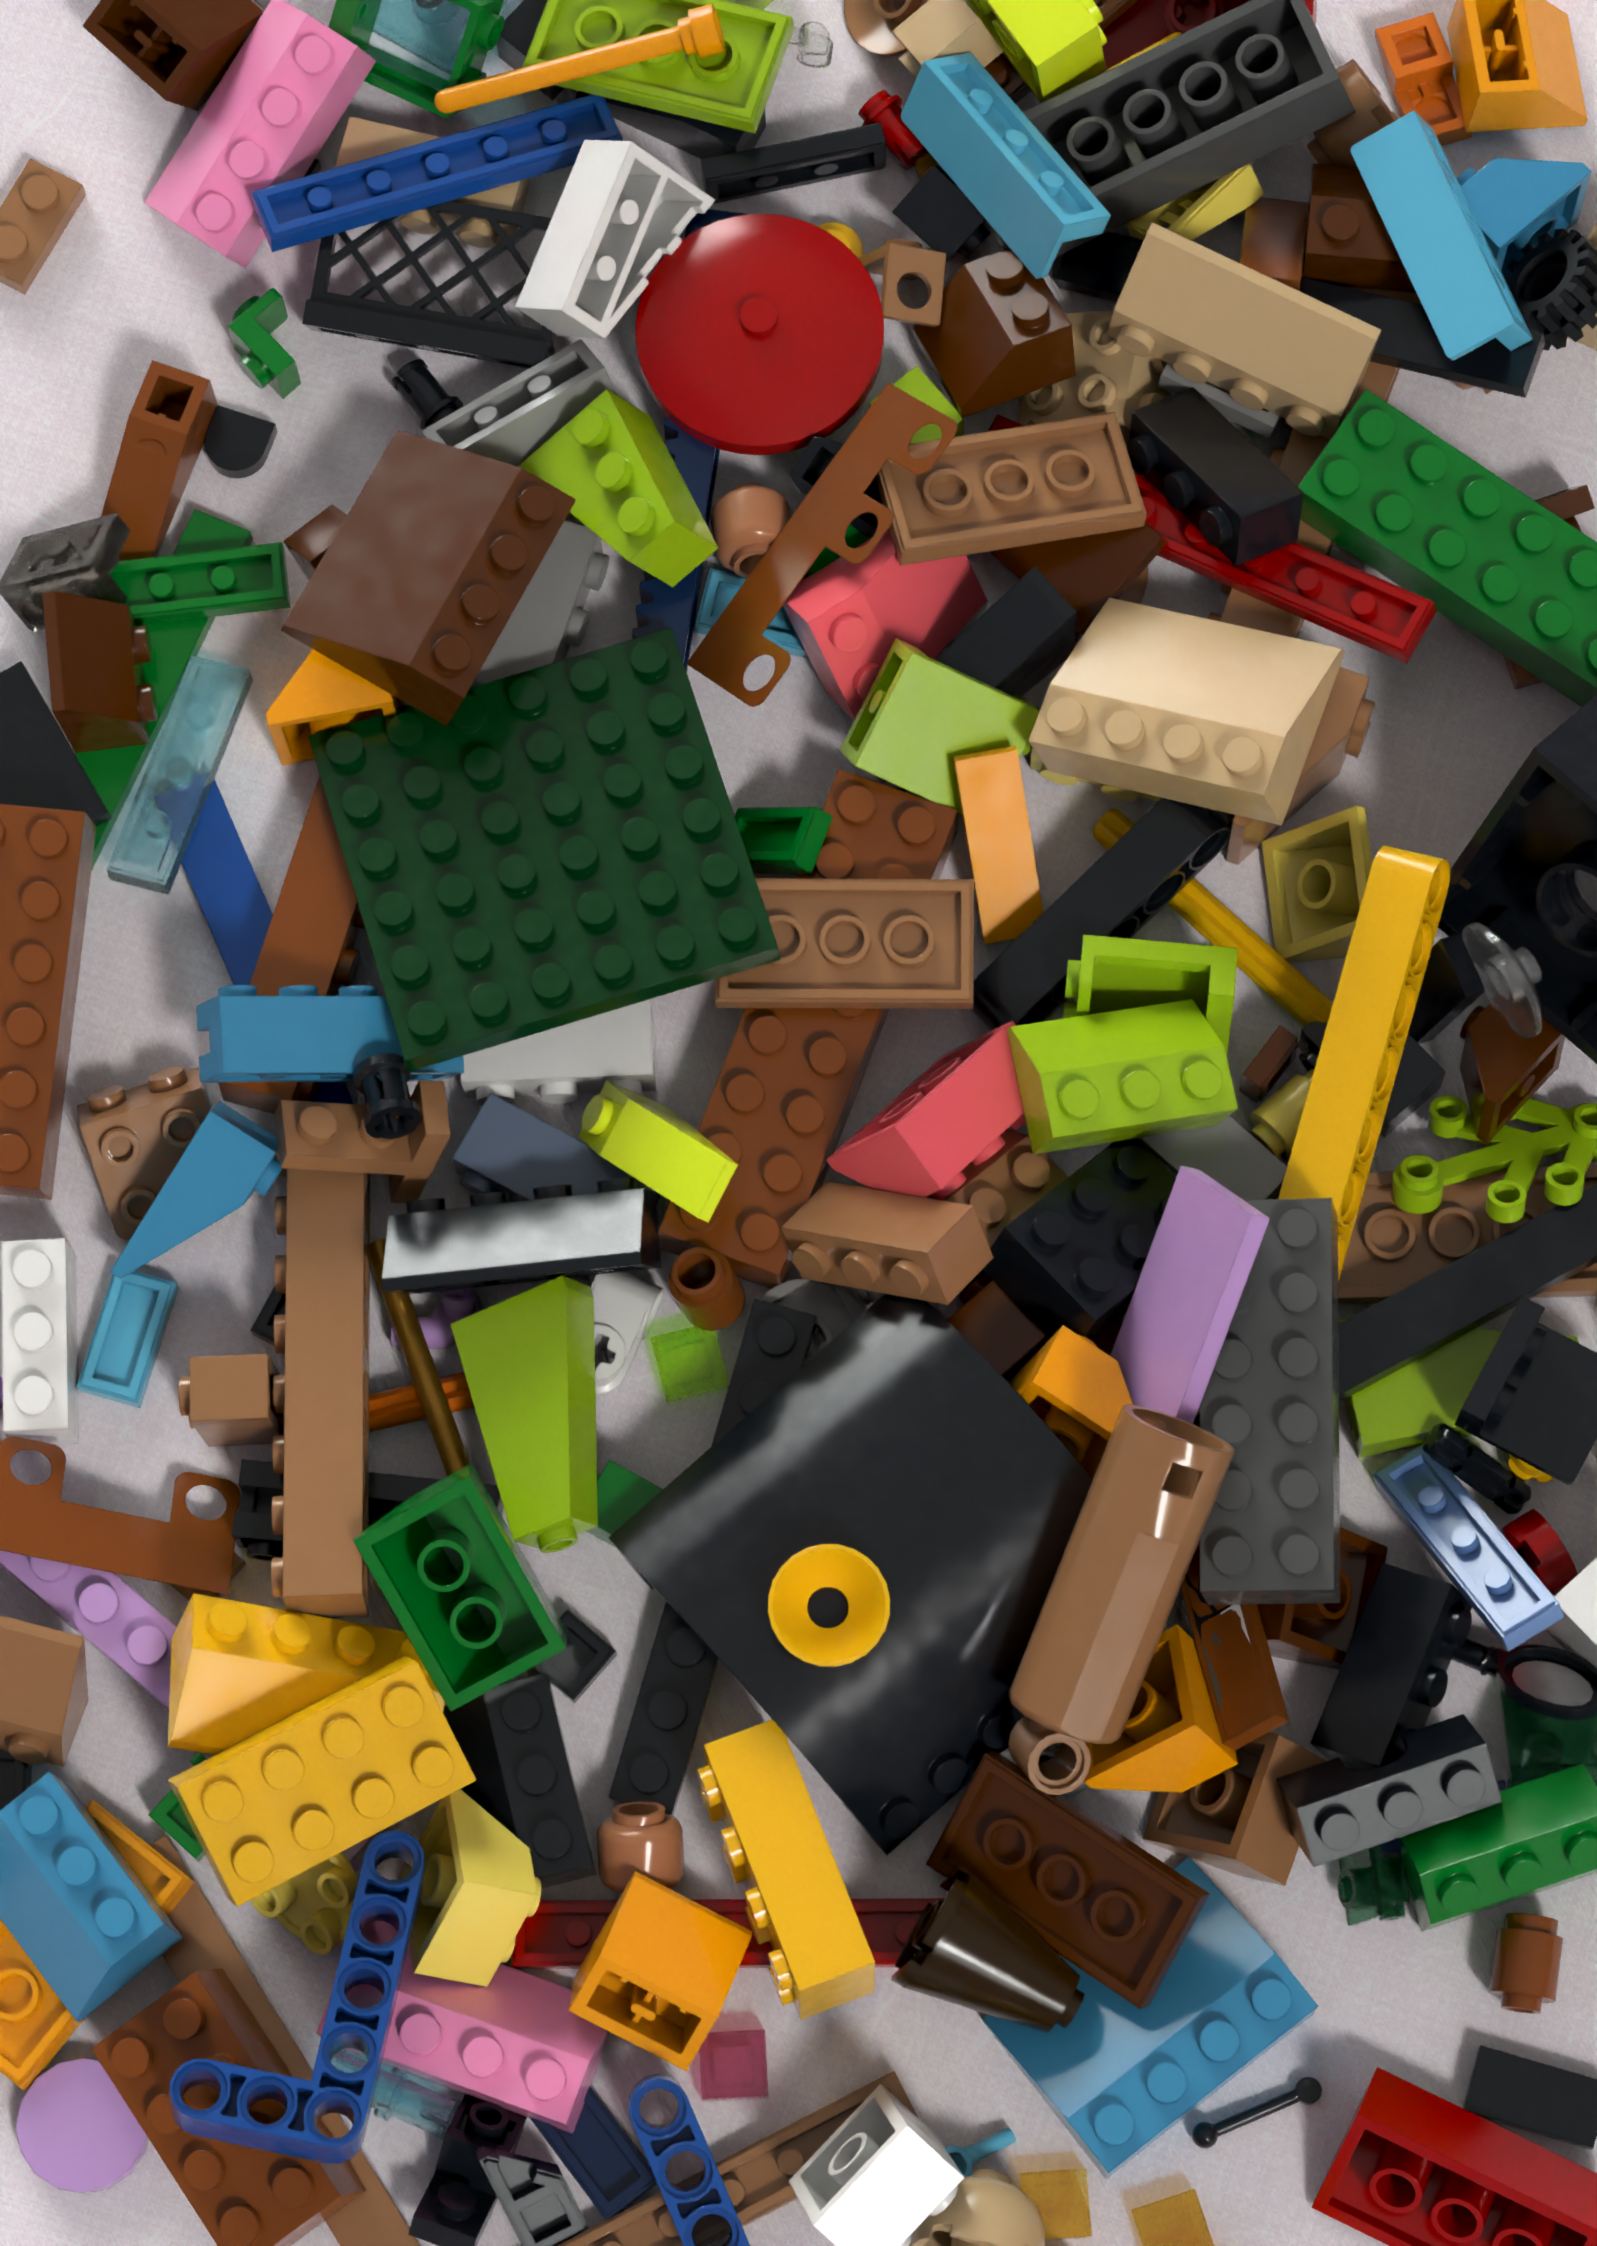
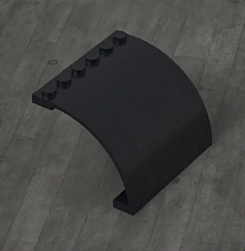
M884 1294L609 1536L608 1539L639 1577L651 1589L655 1588L736 1677L834 1791L873 1842L888 1855L970 1782L986 1752L995 1750L1001 1753L1009 1747L1010 1733L1017 1721L1024 1717L1012 1705L1009 1691L1093 1479L1013 1387L928 1301ZM820 1544H840L853 1548L867 1556L880 1570L887 1583L890 1595L889 1620L886 1630L877 1645L864 1657L850 1664L838 1667L815 1666L805 1663L790 1654L778 1641L771 1628L768 1616V1595L772 1581L780 1567L794 1554L807 1547ZM823 1588L811 1595L807 1610L811 1620L816 1625L823 1628H833L840 1625L846 1619L848 1604L844 1595L838 1590Z

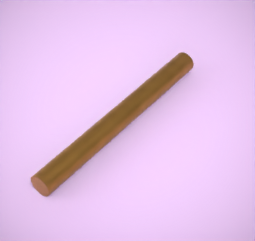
M386 1238L379 1239L367 1245L368 1257L446 1475L449 1476L469 1465L470 1462L410 1295L383 1292L382 1271Z

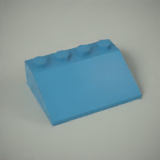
M1190 1857L1176 1866L1174 1870L1210 1894L1149 2006L1143 2009L1137 2008L1063 1958L1080 1975L1077 1989L1085 1993L1077 2013L1066 2028L1056 2023L1048 2033L991 2015L982 2019L983 2023L1105 2179L1113 2175L1311 2017L1318 2008L1316 2002L1277 1953Z

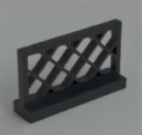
M448 201L420 209L429 211L442 231L414 251L411 250L394 225L395 222L408 213L378 222L353 241L346 231L337 233L346 246L336 253L334 251L337 234L321 238L310 300L306 299L302 324L311 330L528 369L555 354L556 348L553 346L555 333L543 325L541 330L516 326L503 305L521 293L531 270L514 244L534 230L546 232L552 218ZM439 213L459 216L460 218L447 226ZM474 219L488 221L502 242L472 262L454 234ZM500 224L522 228L508 237ZM388 228L406 256L379 276H376L358 249ZM448 239L467 267L437 287L418 259ZM508 249L527 277L497 298L479 272V269ZM350 254H353L370 279V282L350 296L327 292L331 268ZM412 264L431 292L410 307L397 305L383 284ZM473 275L491 303L471 317L456 315L443 295ZM377 289L385 302L363 298ZM437 300L445 313L425 310L424 308ZM497 310L505 323L484 319Z

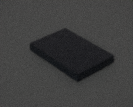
M22 661L0 673V804L86 812L96 827L108 820H112L113 818Z

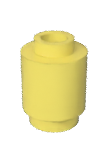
M1310 1069L1303 1076L1295 1074L1250 1114V1120L1254 1128L1249 1133L1277 1158L1282 1157L1289 1161L1314 1069Z

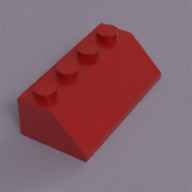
M1379 2067L1376 2068L1311 2207L1389 2246H1597V2173Z

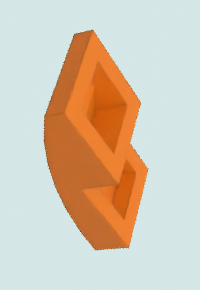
M1433 12L1375 29L1378 50L1400 118L1413 110L1417 112L1434 129L1441 146L1471 138L1472 132L1465 131L1458 87L1452 75L1454 61Z

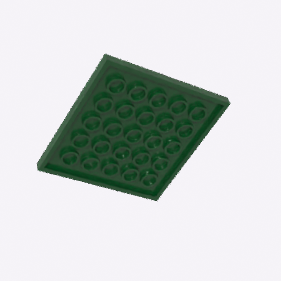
M672 628L471 687L447 726L418 709L407 706L397 709L394 715L384 716L381 714L308 736L408 1072L781 960L778 945Z

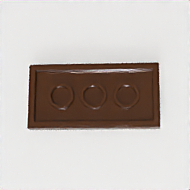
M995 1750L986 1752L983 1755L926 1865L944 1877L957 1865H961L971 1871L1057 1954L1139 2009L1150 2005L1210 1894L1064 1796L1049 1795L1038 1790L1016 1764Z

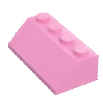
M271 0L144 203L225 257L247 268L266 237L253 208L251 192L304 177L376 60L351 41L284 0Z
M374 1921L369 1923L362 1935L370 1942L383 1944L391 1941L397 1935V1930L385 1921ZM409 1947L382 2064L479 2100L492 2102L509 2111L540 2120L573 2134L585 2103L586 2093L589 2087H591L611 2033L568 2011L571 1989L503 1964L499 1965L488 1987L415 1974L413 1972ZM369 1984L357 1985L346 1995L347 1999L359 2008L374 2006L383 1997L376 1987ZM330 1999L316 2032L320 2037L322 2036ZM345 2048V2049H343V2050H346V2051H349V2052H352V2053H354V2054H357V2055H360V2056H362V2057L367 2058L361 2051H359V2050H357V2049H354V2048Z

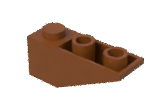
M152 360L129 414L93 543V552L118 561L157 557L203 447L206 433L218 405L209 379Z

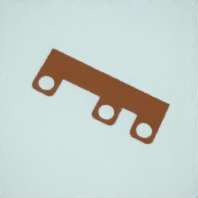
M888 382L686 664L748 706L755 707L763 703L784 675L791 661L790 654L762 636L763 632L824 547L852 564L863 562L871 554L891 526L893 512L864 494V492L888 458L916 475L927 473L956 435L957 423ZM925 425H938L941 428L942 437L936 450L924 459H913L909 454V444L914 434ZM863 513L875 514L878 526L872 539L860 548L848 547L845 535L850 523ZM759 656H772L775 661V671L770 681L759 690H747L743 684V676L749 664Z
M15 1436L7 1437L1 1442V1551L229 1596L235 1546L232 1529L235 1510L239 1511L240 1490L235 1483L227 1479L193 1472L181 1473L177 1476L174 1483L169 1523L60 1501L66 1463L64 1451L54 1444ZM22 1450L38 1451L49 1460L52 1469L51 1475L41 1484H25L12 1474L10 1469L11 1458ZM199 1485H207L217 1489L226 1500L224 1514L215 1520H203L195 1517L188 1510L185 1503L187 1492Z

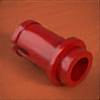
M882 90L871 97L860 109L858 115L864 121L862 126L881 122L885 146L900 161L901 166L905 170L911 169L915 166L914 160L928 151L901 120L903 109L900 106L902 99L898 95L890 96L886 90Z

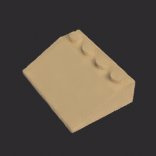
M1109 597L1051 681L1030 735L1029 743L1049 772L1282 826L1345 653L1342 648Z

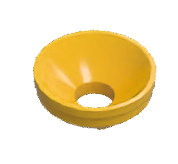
M820 1544L807 1547L794 1554L780 1567L772 1581L768 1595V1616L771 1628L778 1641L790 1654L805 1663L815 1666L838 1667L850 1664L864 1657L877 1645L886 1630L889 1620L890 1595L887 1583L880 1570L867 1556L853 1548L840 1544ZM823 1588L838 1590L844 1595L848 1604L846 1619L840 1625L833 1628H823L816 1625L808 1614L809 1598L814 1592Z

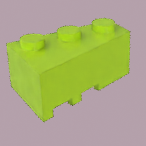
M608 389L602 392L518 466L576 499L570 510L573 516L627 561L671 587H674L718 549L651 416Z

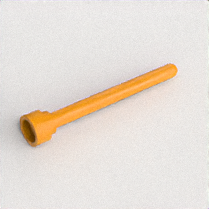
M713 3L688 10V17L678 19V26L445 88L435 95L434 104L440 112L448 114L685 50L687 56L698 53L700 58L724 53L726 50L720 21Z

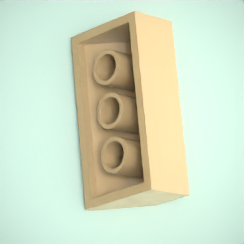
M1152 222L1113 310L1107 335L1115 338L1123 349L1141 357L1152 355L1173 365L1174 370L1189 381L1195 383H1205L1207 381L1228 391L1237 403L1253 410L1264 408L1285 418L1294 430L1311 437L1322 435L1331 440L1340 427L1365 376L1381 329Z

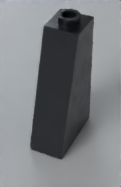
M1034 567L935 660L1009 695L1017 694L1023 696L1066 661L1074 650L1077 611L1046 577ZM875 776V777H876L877 779H879L882 783H886V782H887L886 780ZM897 786L901 791H907L906 789Z

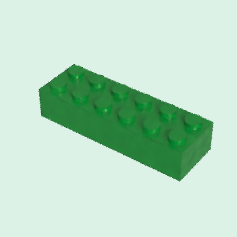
M1365 389L1298 486L1304 493L1300 520L1403 589L1434 601L1436 610L1580 707H1583L1597 695V542Z

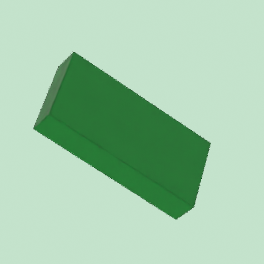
M819 807L738 808L735 814V819L754 874H812L833 816Z

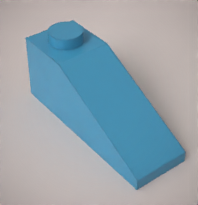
M219 1101L207 1114L110 1272L121 1279L242 1207L253 1195L254 1191L265 1197L283 1168H280V1161L276 1159L279 1153L277 1137Z

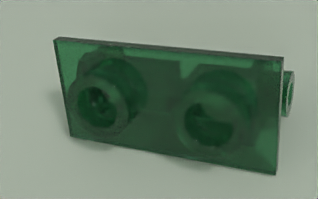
M1380 1845L1339 1858L1340 1874L1337 1889L1340 1902L1346 1908L1348 1926H1354L1378 1917L1379 1921L1397 1920L1406 1917L1404 1905L1410 1904V1897L1408 1896L1402 1857L1381 1859Z

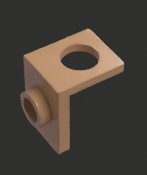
M889 239L885 241L884 246L858 258L868 273L883 275L881 293L883 318L930 327L940 325L946 253L921 249L922 244L913 240ZM920 277L927 287L928 296L921 308L912 309L905 306L899 299L897 285L900 279L915 280Z

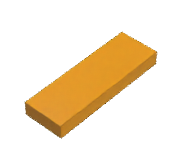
M1014 745L953 756L983 942L988 944L1018 938L1044 913L1018 750Z

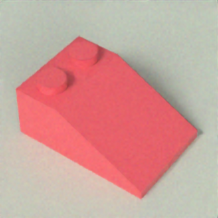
M888 528L871 554L863 562L852 564L842 557L838 558L801 581L783 606L826 694L855 720L895 638L919 648L927 657L935 659L987 602V598L967 555L899 565L890 529ZM871 539L867 540L866 542H864L863 544L859 545V546L856 547V548H860V547L864 546V545L867 544Z

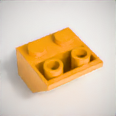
M1456 0L1447 31L1466 132L1586 125L1588 119L1568 14L1546 0Z
M635 1871L572 1981L568 2011L687 2071L719 2016L751 1940L752 1931Z

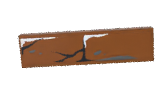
M1199 1540L1181 1585V1590L1222 1744L1236 1751L1289 1722L1257 1604H1207L1200 1592Z

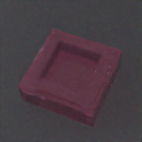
M765 2029L709 2032L699 2049L702 2102L769 2098Z

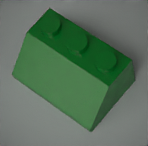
M472 1463L414 1494L353 1538L354 1544L450 1712L567 1649L568 1632L519 1545L513 1541L511 1531Z
M1584 1763L1501 1790L1499 1792L1502 1802L1398 1838L1417 1923L1422 1932L1597 1873V1786Z

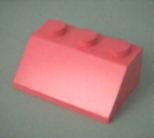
M1013 1020L943 1054L826 1159L832 1169L871 1189L919 1197L931 1195L933 1199L942 1200L958 1189L967 1179L962 1170L969 1163L972 1162L976 1166L989 1159L1005 1145L1006 1142L1001 1137V1134L1011 1126L1013 1130H1016L1026 1124L1007 1033L1009 1027L1016 1026Z

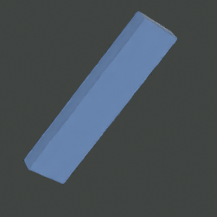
M1422 1445L1372 1474L1379 1492L1508 1652L1564 1618L1558 1601L1448 1468H1444L1424 1452Z

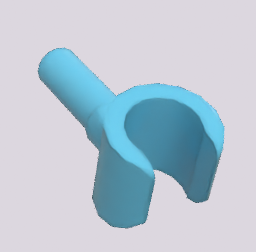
M1007 2127L974 2145L970 2144L964 2148L953 2145L945 2148L962 2175L971 2176L973 2165L979 2163L981 2159L1015 2143L1016 2139L1012 2130Z

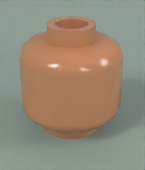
M749 482L735 486L730 492L719 498L712 507L711 526L713 538L718 546L715 554L722 566L735 572L742 578H748L792 517L791 508L785 496L772 488Z
M629 1802L614 1807L612 1810L613 1816L606 1818L597 1830L598 1866L602 1884L615 1892L623 1893L636 1871L667 1888L676 1886L684 1876L683 1830L679 1820L665 1813L664 1805L655 1802Z

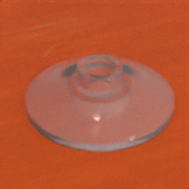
M1472 923L1466 926L1462 931V939L1484 985V994L1492 1007L1503 1017L1509 1027L1523 1038L1532 1039L1539 1035L1542 1031V1015L1534 984L1542 980V973L1532 954L1524 947L1514 951L1501 937L1480 923Z

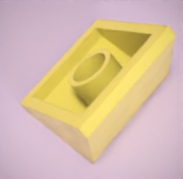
M1357 805L1262 841L1275 951L1289 963L1343 958L1347 955L1372 866L1365 807Z

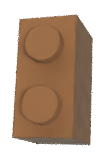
M267 1353L189 1357V1376L179 1378L178 1397L181 1416H189L190 1428L197 1430L208 1447L272 1444L274 1435H284V1413L275 1414L273 1401L274 1375L280 1373Z

